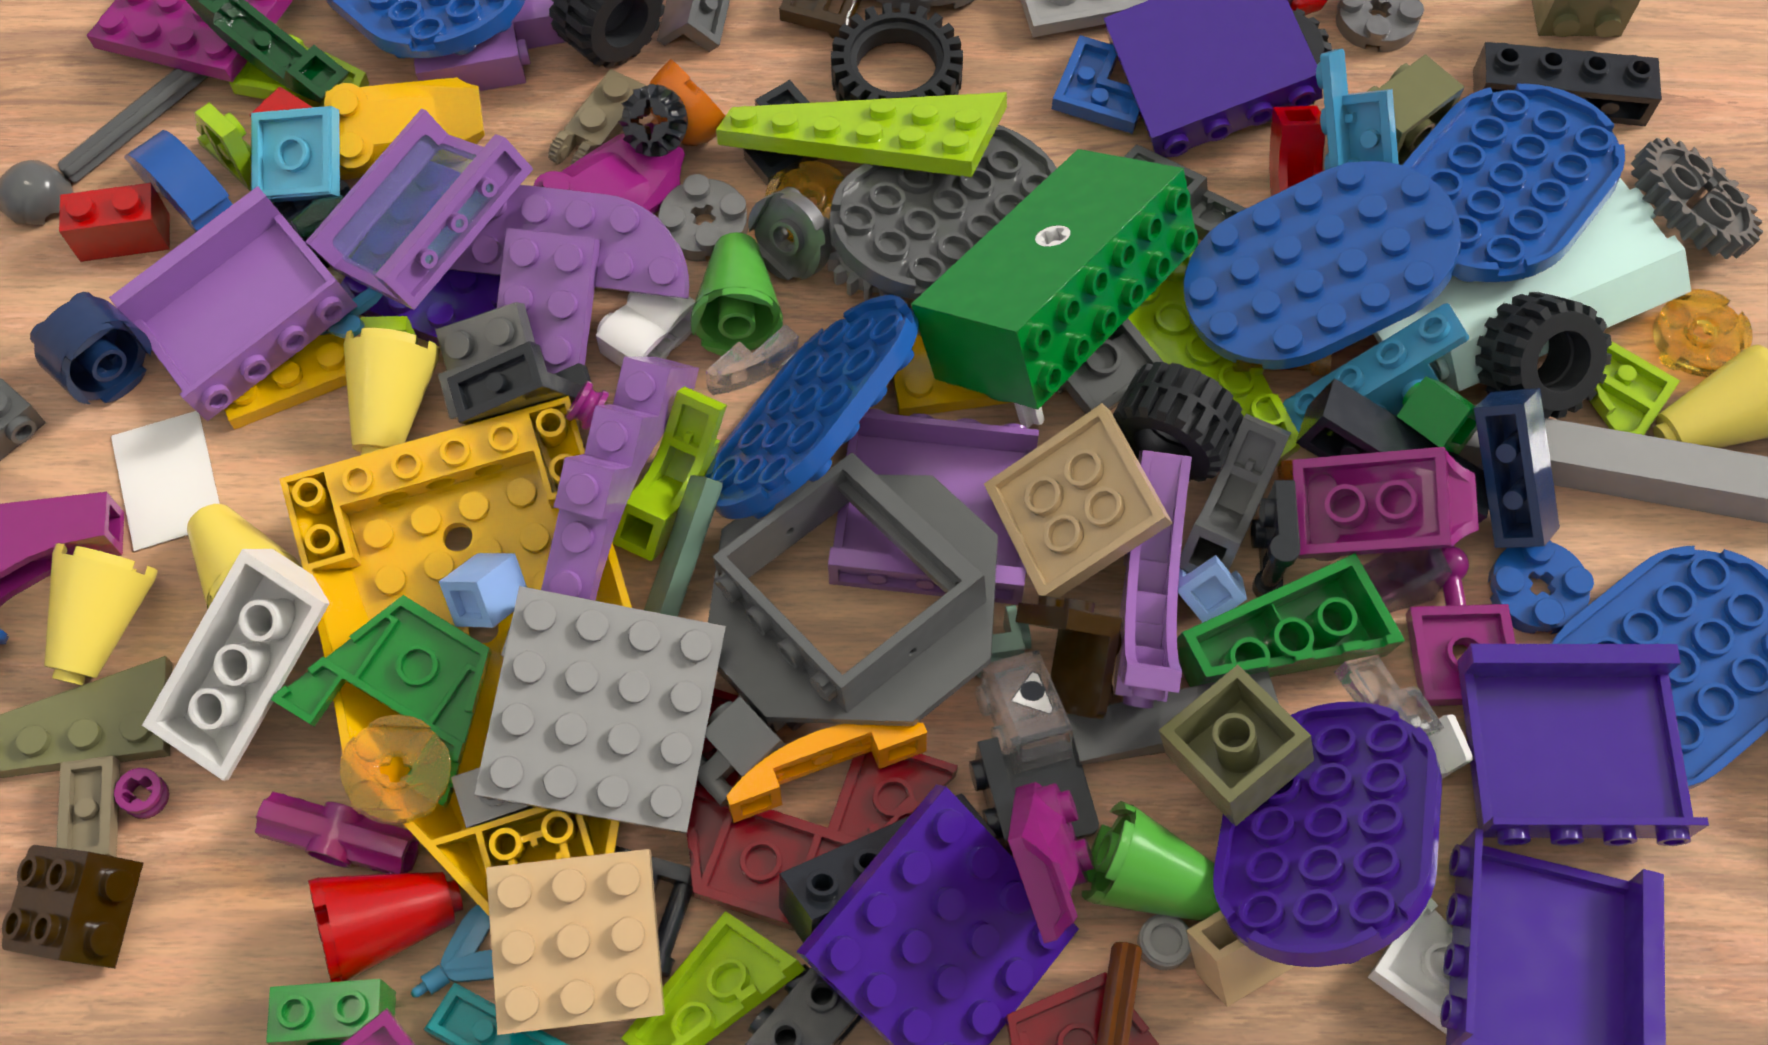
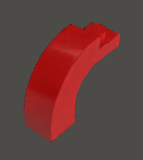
M1317 105L1273 107L1269 155L1271 196L1323 172V153L1326 135L1323 134L1321 129V111Z

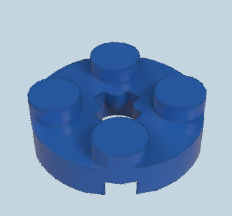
M1551 540L1541 547L1506 548L1494 562L1488 575V583L1490 582V588L1493 593L1490 597L1491 603L1508 604L1513 628L1530 634H1535L1536 631H1553L1551 634L1558 633L1564 625L1588 606L1590 591L1594 586L1592 574L1584 568L1578 558L1566 548L1552 543ZM1529 578L1544 581L1548 585L1547 588L1550 591V595L1546 592H1541L1538 595L1534 594L1530 590L1533 582Z

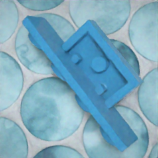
M1334 49L1321 53L1320 62L1316 68V79L1319 88L1323 89L1325 108L1321 111L1320 123L1324 135H1327L1329 153L1325 157V170L1347 162L1381 161L1399 164L1393 89L1348 94L1344 49Z
M1445 303L1286 399L1283 405L1299 433L1307 406L1335 378L1397 416L1403 407L1402 401L1405 394L1414 384L1421 382L1425 376L1440 382L1429 364L1467 342L1469 335L1450 304Z

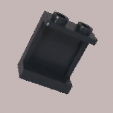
M531 341L447 378L459 423L464 425L569 396L572 404L587 380L591 382L587 367L580 363L555 374L547 372L540 345Z

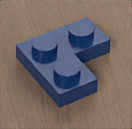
M1080 35L1054 94L1051 109L1133 134L1140 117L1139 109L1129 85L1110 80L1118 60L1113 45Z

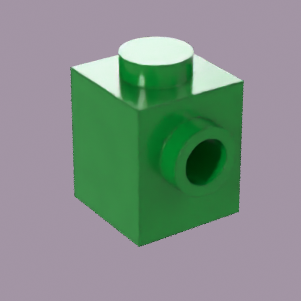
M1427 376L1407 391L1402 401L1403 407L1397 414L1398 418L1435 445L1445 447L1447 451L1460 454L1477 431L1474 412L1475 405L1444 383Z

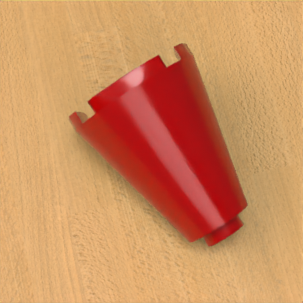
M443 872L318 877L308 880L320 940L326 956L325 961L330 982L348 981L455 924L454 912L463 910L458 883L455 879L446 881Z

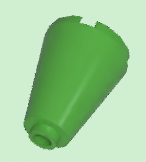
M738 232L725 234L716 241L690 317L691 331L693 336L696 334L701 339V346L707 351L723 357L751 356V350L764 346V351L773 347L781 337L783 327L782 311L758 243L751 236Z
M1120 801L1113 806L1110 813L1118 815L1112 828L1104 824L1101 825L1091 848L1095 869L1087 871L1088 882L1092 883L1091 890L1082 891V897L1086 901L1097 905L1203 921L1220 911L1213 887L1214 862L1134 805Z

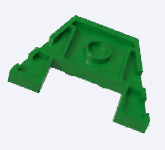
M402 595L349 636L351 639L326 658L321 657L308 667V672L287 687L285 685L278 690L271 700L315 727L343 685L348 682L433 734L432 739L403 782L446 808L451 800L454 789L451 777L458 775L492 651L478 640Z

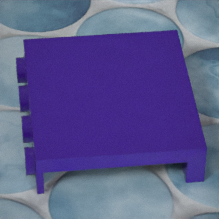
M1148 0L1104 18L1109 42L1115 49L1151 139L1153 150L1165 158L1180 156L1189 149L1209 141L1222 140L1230 133L1248 126L1264 124L1272 118L1273 107L1309 106L1314 101L1323 98L1322 90L1319 88L1316 79V61L1288 0Z
M1470 644L1458 659L1467 744L1473 755L1470 768L1478 829L1484 830L1483 838H1497L1498 844L1509 846L1529 843L1531 838H1550L1551 844L1558 846L1580 844L1584 842V838H1603L1604 844L1609 846L1634 844L1638 841L1637 838H1656L1658 845L1678 846L1690 843L1693 835L1709 826L1708 817H1693L1669 678V673L1681 664L1677 644Z
M1475 828L1461 845L1456 844L1454 846L1449 861L1450 875L1455 876V893L1451 895L1446 911L1447 923L1453 925L1452 943L1446 949L1443 962L1444 974L1450 976L1449 994L1446 995L1440 1014L1441 1026L1447 1028L1446 1045H1666L1664 874L1642 869L1631 880L1626 881L1483 846L1484 830Z

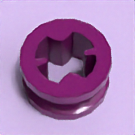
M588 380L576 395L565 415V419L569 421L578 419L581 422V428L586 431L591 426L595 405H604L609 396V393L605 390H602V392L594 391L593 383Z
M148 768L129 770L120 777L114 790L115 801L119 807L137 819H147L156 816L164 809L170 795L166 782ZM140 785L151 792L149 798L144 802L132 794Z

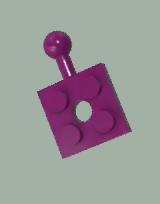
M1456 546L1438 548L1431 554L1429 559L1430 573L1436 580L1442 582L1446 606L1410 607L1405 614L1420 707L1463 705L1458 660L1453 655V646L1465 645L1469 647L1470 644H1516L1508 604L1466 605L1462 579L1468 572L1469 560L1465 552Z

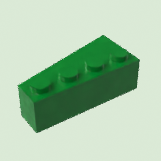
M1354 553L1183 631L1177 638V650L1182 673L1189 686L1193 687L1218 681L1236 665H1239L1248 675L1268 671L1270 677L1384 657L1405 642V639L1358 556Z

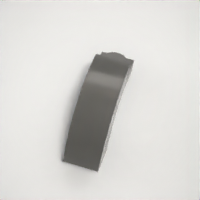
M1249 414L1244 416L1213 489L1194 523L1181 553L1180 569L1190 573L1216 555L1228 571L1230 570L1291 432Z

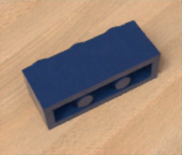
M1540 388L1491 392L1474 407L1495 548L1545 546L1560 528L1541 390Z

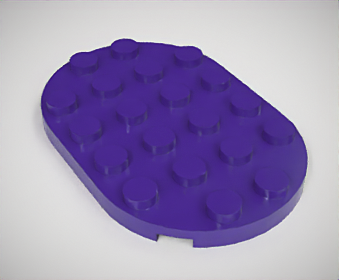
M1335 702L1310 707L1291 714L1311 735L1314 761L1236 827L1224 814L1222 816L1213 872V887L1216 901L1227 925L1245 946L1267 959L1286 965L1324 967L1352 964L1363 957L1377 952L1399 938L1419 918L1428 904L1436 882L1442 774L1430 739L1420 726L1415 728L1413 725L1400 719L1398 711L1366 702Z

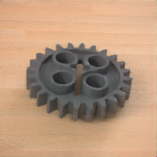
M1668 137L1664 141L1660 138H1656L1653 142L1650 141L1634 156L1635 159L1631 162V165L1635 169L1631 171V175L1638 179L1635 187L1646 192L1642 199L1656 207L1653 211L1655 215L1664 216L1667 219L1666 226L1669 229L1676 227L1680 231L1682 240L1685 241L1691 238L1698 250L1706 246L1712 256L1715 257L1720 253L1725 259H1729L1731 256L1736 259L1739 258L1760 240L1759 236L1763 231L1758 226L1762 224V220L1754 215L1758 211L1757 208L1747 203V199L1750 196L1736 188L1739 184L1738 181L1729 180L1725 176L1726 170L1724 168L1717 169L1714 167L1711 157L1708 156L1704 159L1700 156L1697 148L1693 147L1688 151L1682 141L1679 140L1674 144ZM1701 187H1704L1708 191L1706 195L1691 209L1687 207L1686 202Z

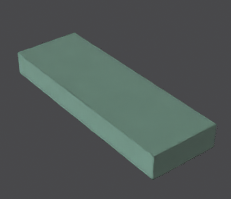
M690 476L645 605V611L678 617L723 487L721 482L702 476Z

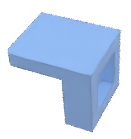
M478 553L439 581L454 625L458 627H495L514 612L519 586L527 587L515 553Z
M1216 555L1190 573L1179 568L1178 593L1202 623L1234 609L1247 600L1244 581L1237 571L1230 573Z

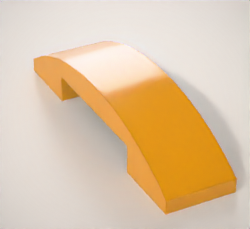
M919 722L914 726L840 724L801 737L764 758L736 783L726 796L732 820L735 823L783 805L779 785L872 751L878 768L881 769L927 752L928 732L925 725Z

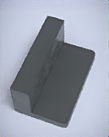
M666 0L657 41L665 46L684 34L708 52L720 46L730 0Z

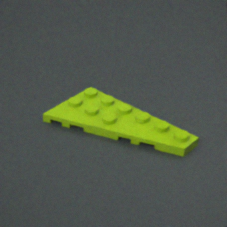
M1007 92L731 107L716 129L717 142L721 146L972 177L1007 108Z
M1192 252L1128 319L1163 362L1167 364H1181L1184 367L1193 368L1219 382L1220 386L1227 389L1233 395L1232 399L1240 404L1242 408L1241 413L1244 416L1249 414L1291 432L1277 466H1279L1299 450L1300 445L1296 444L1299 433L1278 394H1273L1264 378L1262 364L1249 363L1238 359L1236 363L1227 360L1209 348L1196 333L1190 321L1184 297L1185 272L1193 254Z

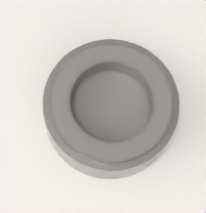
M1159 914L1150 917L1143 924L1137 938V945L1142 949V959L1151 967L1159 970H1171L1179 967L1191 952L1186 932L1189 927L1183 920L1177 917Z

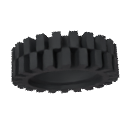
M892 3L882 4V14L880 15L877 14L874 6L866 8L865 21L856 13L850 17V27L843 24L839 29V38L835 37L832 43L833 91H836L837 101L958 95L959 90H961L963 50H961L959 36L954 37V28L950 23L942 27L943 17L936 12L927 20L928 8L919 6L915 15L910 14V3H901L900 12H892ZM886 43H905L925 51L933 60L936 69L933 76L920 87L910 91L891 92L878 89L868 83L860 74L858 65L866 53L877 46Z

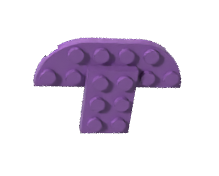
M520 185L449 268V270L500 276L497 308L515 302L525 304L535 343L540 345L547 372L552 374L577 363L585 365L595 288L689 299L687 264L679 243L675 241L669 230L657 216L644 207L630 200L607 194Z

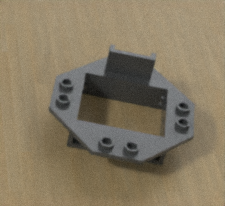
M852 452L830 468L823 477L813 482L808 480L791 495L777 503L766 516L760 519H756L754 516L735 519L722 529L719 551L712 556L716 571L708 623L726 626L717 671L775 732H778L785 724L792 731H796L805 723L914 726L991 664L998 534L933 475H878ZM850 502L946 594L842 675L748 578Z

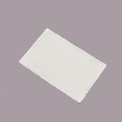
M197 411L111 436L134 551L187 536V524L195 512L211 504H220L202 422Z

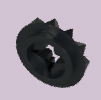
M649 84L642 88L633 89V94L629 99L621 103L624 109L622 118L618 123L623 128L625 135L623 140L628 142L635 149L636 153L646 156L660 157L671 153L681 144L687 131L688 117L683 101L674 91L662 85ZM650 108H652L654 115L667 118V122L654 125L653 133H651L649 126L639 123V119L650 115Z

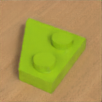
M209 102L195 112L196 130L201 134L197 137V140L204 149L251 191V146L242 139L246 135V131L231 113L228 112L223 115Z
M1612 341V345L1607 348V353L1612 354L1611 364L1606 365L1603 374H1607V377L1603 384H1597L1595 388L1597 394L1589 402L1609 429L1645 435L1680 380Z

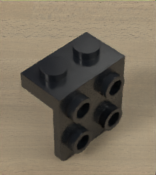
M998 737L977 742L975 760L969 761L972 782L976 792L983 790L988 808L982 810L984 821L997 835L996 840L1010 855L1013 854L1008 837L1015 789L1029 783L1037 782L1042 786L1056 783L1061 792L1069 790L1078 814V821L1072 822L1077 839L1093 836L1097 832L1099 820L1082 765H1076L1068 737L1003 752L1001 751Z

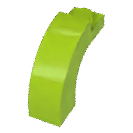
M685 386L677 391L659 449L644 478L631 492L613 538L614 545L651 562L666 548L690 476L705 477L710 464L715 458L720 444V440L716 438L727 407L726 404Z

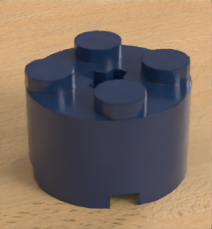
M80 292L74 295L69 302L52 312L45 321L35 325L30 333V340L34 344L35 358L40 367L75 400L83 404H91L88 400L99 399L104 403H109L128 394L143 379L147 369L142 365L146 353L151 357L152 352L150 340L141 329L112 303L103 298L94 297L89 292Z

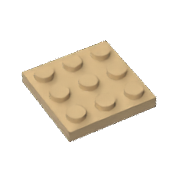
M1103 403L984 483L1038 595L1061 597L1173 524L1111 411Z
M650 849L486 867L497 1035L665 1014Z

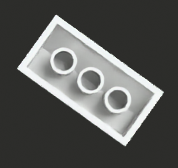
M242 549L142 726L221 780H229L273 703L271 698L282 688L330 604L314 576L274 549Z

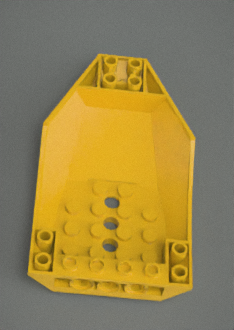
M569 396L279 478L302 567L314 576L330 602L317 625L325 658L351 639L349 637L351 634L402 595L455 626L439 581L478 553H515L526 586L541 590L559 509L554 508L564 459L565 457L585 453L576 419H572V421L565 419V415L571 406ZM457 527H465L472 532L470 545L462 551H452L446 546L448 533ZM612 542L595 601L632 608ZM514 612L498 623V633L492 641L482 643L489 647L492 653L458 775L479 768L481 765L504 659L501 653ZM455 626L470 636V627ZM348 682L343 685L334 698L333 702L343 753L342 759L488 916L486 867L615 853L620 822L533 807L532 809L475 827L466 828L454 789L449 804L444 808L403 782L432 739L433 734Z

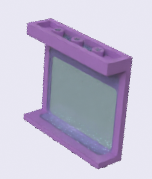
M421 108L305 243L336 272L415 310L531 173L533 168L505 137L495 134L485 147L449 135L426 110Z

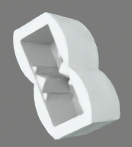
M630 292L627 304L614 313L611 312L605 315L598 325L596 339L600 353L620 367H622L624 357H659L666 359L671 350L683 343L692 333L690 317L695 300L691 297L689 299Z

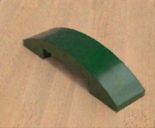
M186 0L202 20L231 48L267 76L299 95L321 103L325 99L326 91L341 84L348 77L349 72L317 46L313 45L307 50L245 0Z

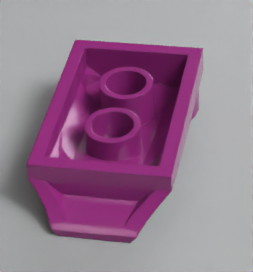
M652 122L645 124V126L651 128V133H653L654 124ZM622 133L561 172L549 171L541 174L535 180L534 186L618 196L630 200L655 214L660 210L665 197L680 185L681 166L685 154L679 146L671 153L660 157H650L636 153L635 149L623 140L625 135Z
M1445 447L1293 460V480H1295L1300 537L1299 559L1315 558L1319 561H1331L1340 556H1350L1354 553L1356 555L1450 548L1465 536L1479 530L1475 473L1456 462L1446 451Z
M1037 782L1016 787L1008 842L1045 944L1058 940L1062 933L1078 917L1071 893L1074 886L1088 882L1087 871L1095 869V865L1086 838L1077 840L1072 822L1078 821V814L1071 792L1069 790L1061 792L1056 783L1042 786Z

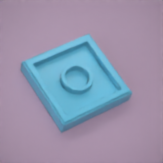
M333 106L251 113V191L258 186L272 203L339 198V110Z

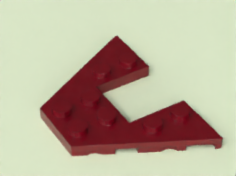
M714 688L709 718L722 704L728 701L733 703L739 696ZM705 737L702 755L709 760L718 750ZM872 751L854 757L828 828L772 809L734 823L729 805L721 807L697 780L687 829L694 897L794 931L779 909V873L910 816L936 784L947 786L956 777L958 765L924 754H918L879 769ZM735 770L726 781L733 788L742 776Z

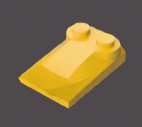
M458 77L358 87L352 83H342L326 91L324 107L333 106L339 110L340 178L342 180L361 178L421 108L426 110L449 135L477 144L485 136L479 86L466 83ZM444 153L437 159L434 165L444 168L468 165L470 161Z

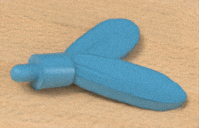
M371 288L366 289L352 299L357 304V307L321 335L330 333L345 338L346 332L352 330L354 337L357 336L365 326L358 316L376 304L383 294Z
M479 905L469 910L460 922L442 956L440 965H437L420 977L423 982L411 990V995L414 998L420 997L427 991L432 995L449 984L450 981L474 982L494 979L492 949L478 951L490 930V918Z

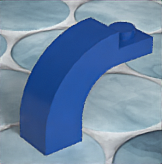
M166 130L160 131L124 156L144 183L151 182L155 190L174 206L195 233L233 205L228 198L230 195L204 164L178 138Z

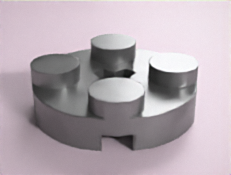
M1339 0L1336 25L1343 37L1353 45L1365 49L1366 44L1380 46L1378 52H1390L1404 47L1413 39L1423 15L1424 6L1419 0ZM1380 10L1386 14V18L1380 14L1373 16L1371 11Z
M701 174L688 176L683 184L674 188L665 197L660 207L659 219L669 230L675 241L679 243L684 258L688 260L706 261L705 256H711L715 243L720 237L734 232L747 234L748 231L747 208L744 197L731 185L723 181L708 179ZM701 214H709L714 221L712 223L704 221L701 225H697L696 217Z
M787 187L781 191L771 193L759 200L752 208L748 220L749 232L755 231V237L765 266L772 274L785 280H790L793 277L804 280L820 271L826 265L830 257L832 241L829 231V219L823 217L816 205L797 189ZM786 228L793 234L795 242L790 243L788 241V231Z

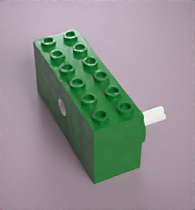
M1077 149L911 303L913 312L918 318V328L934 378L986 394L991 399L997 401L1013 402L1021 425L1027 428L1032 424L1041 425L1045 421L1042 405L1197 248L1198 234L1194 225L1190 192L1187 189L1184 168Z

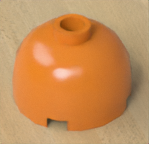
M670 59L656 73L650 84L662 85L671 89L683 101L687 111L688 125L681 144L685 146H698L708 143L717 136L716 129L726 115L690 79L691 77L676 62ZM650 108V113L654 117L651 122L654 125L667 122V118L654 115L652 108Z

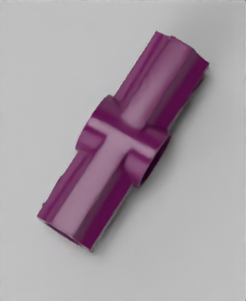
M272 792L267 799L262 801L256 815L255 833L259 837L305 850L311 857L338 867L350 868L351 864L385 874L408 873L413 869L419 854V841L409 830L372 820L360 810L336 802L328 801L323 806L301 798L287 796L283 793Z

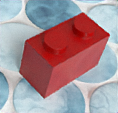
M151 182L61 194L59 233L80 262L170 250V213Z

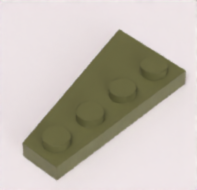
M166 656L0 714V778L60 771L62 762L114 755L120 762L170 756V744L143 727L142 724L172 673V662Z

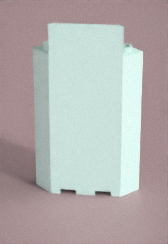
M1620 178L1615 191L1565 256L1552 267L1534 276L1508 282H1464L1452 276L1450 282L1440 295L1426 307L1373 335L1380 343L1445 303L1450 304L1468 333L1469 340L1429 365L1441 383H1444L1453 390L1461 391L1480 383L1477 374L1482 371V367L1475 365V355L1481 354V347L1477 346L1479 335L1485 336L1487 328L1484 325L1489 317H1497L1496 309L1501 304L1508 303L1512 305V297L1519 294L1529 295V292H1541L1581 302L1583 305L1591 306L1597 311L1596 316L1603 318L1608 328L1691 292L1686 251L1675 235L1666 238L1652 220L1657 216L1653 213L1655 209L1650 203L1642 199L1644 197L1642 192L1637 187L1629 190ZM1549 340L1543 346L1539 357L1548 353Z

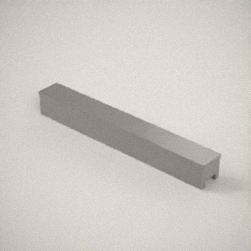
M1544 418L1553 482L1556 486L1768 523V457ZM1476 431L1458 455L1483 470L1478 432Z

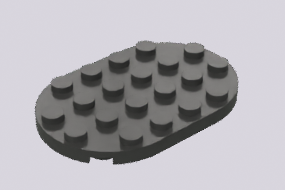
M1001 125L997 126L972 177L864 163L847 175L836 189L829 216L830 237L843 262L859 277L876 286L884 294L898 295L916 300L1053 173L1057 167L1049 156L1035 143Z

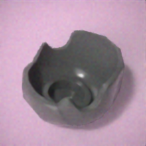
M39 160L19 162L10 167L0 178V211L15 223L45 225V218L48 215L59 213L60 195L74 193L71 182L45 162Z

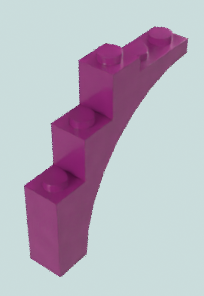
M107 492L0 504V607L13 596L51 576L52 553L56 543L65 544L67 548L66 554L73 555L76 546L116 556L123 554L125 512Z

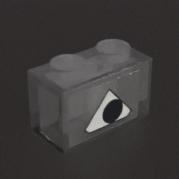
M1039 650L991 662L981 671L982 686L975 687L978 707L983 717L991 716L994 727H991L992 738L998 737L1002 754L1007 756L1013 774L1072 758L1073 729Z

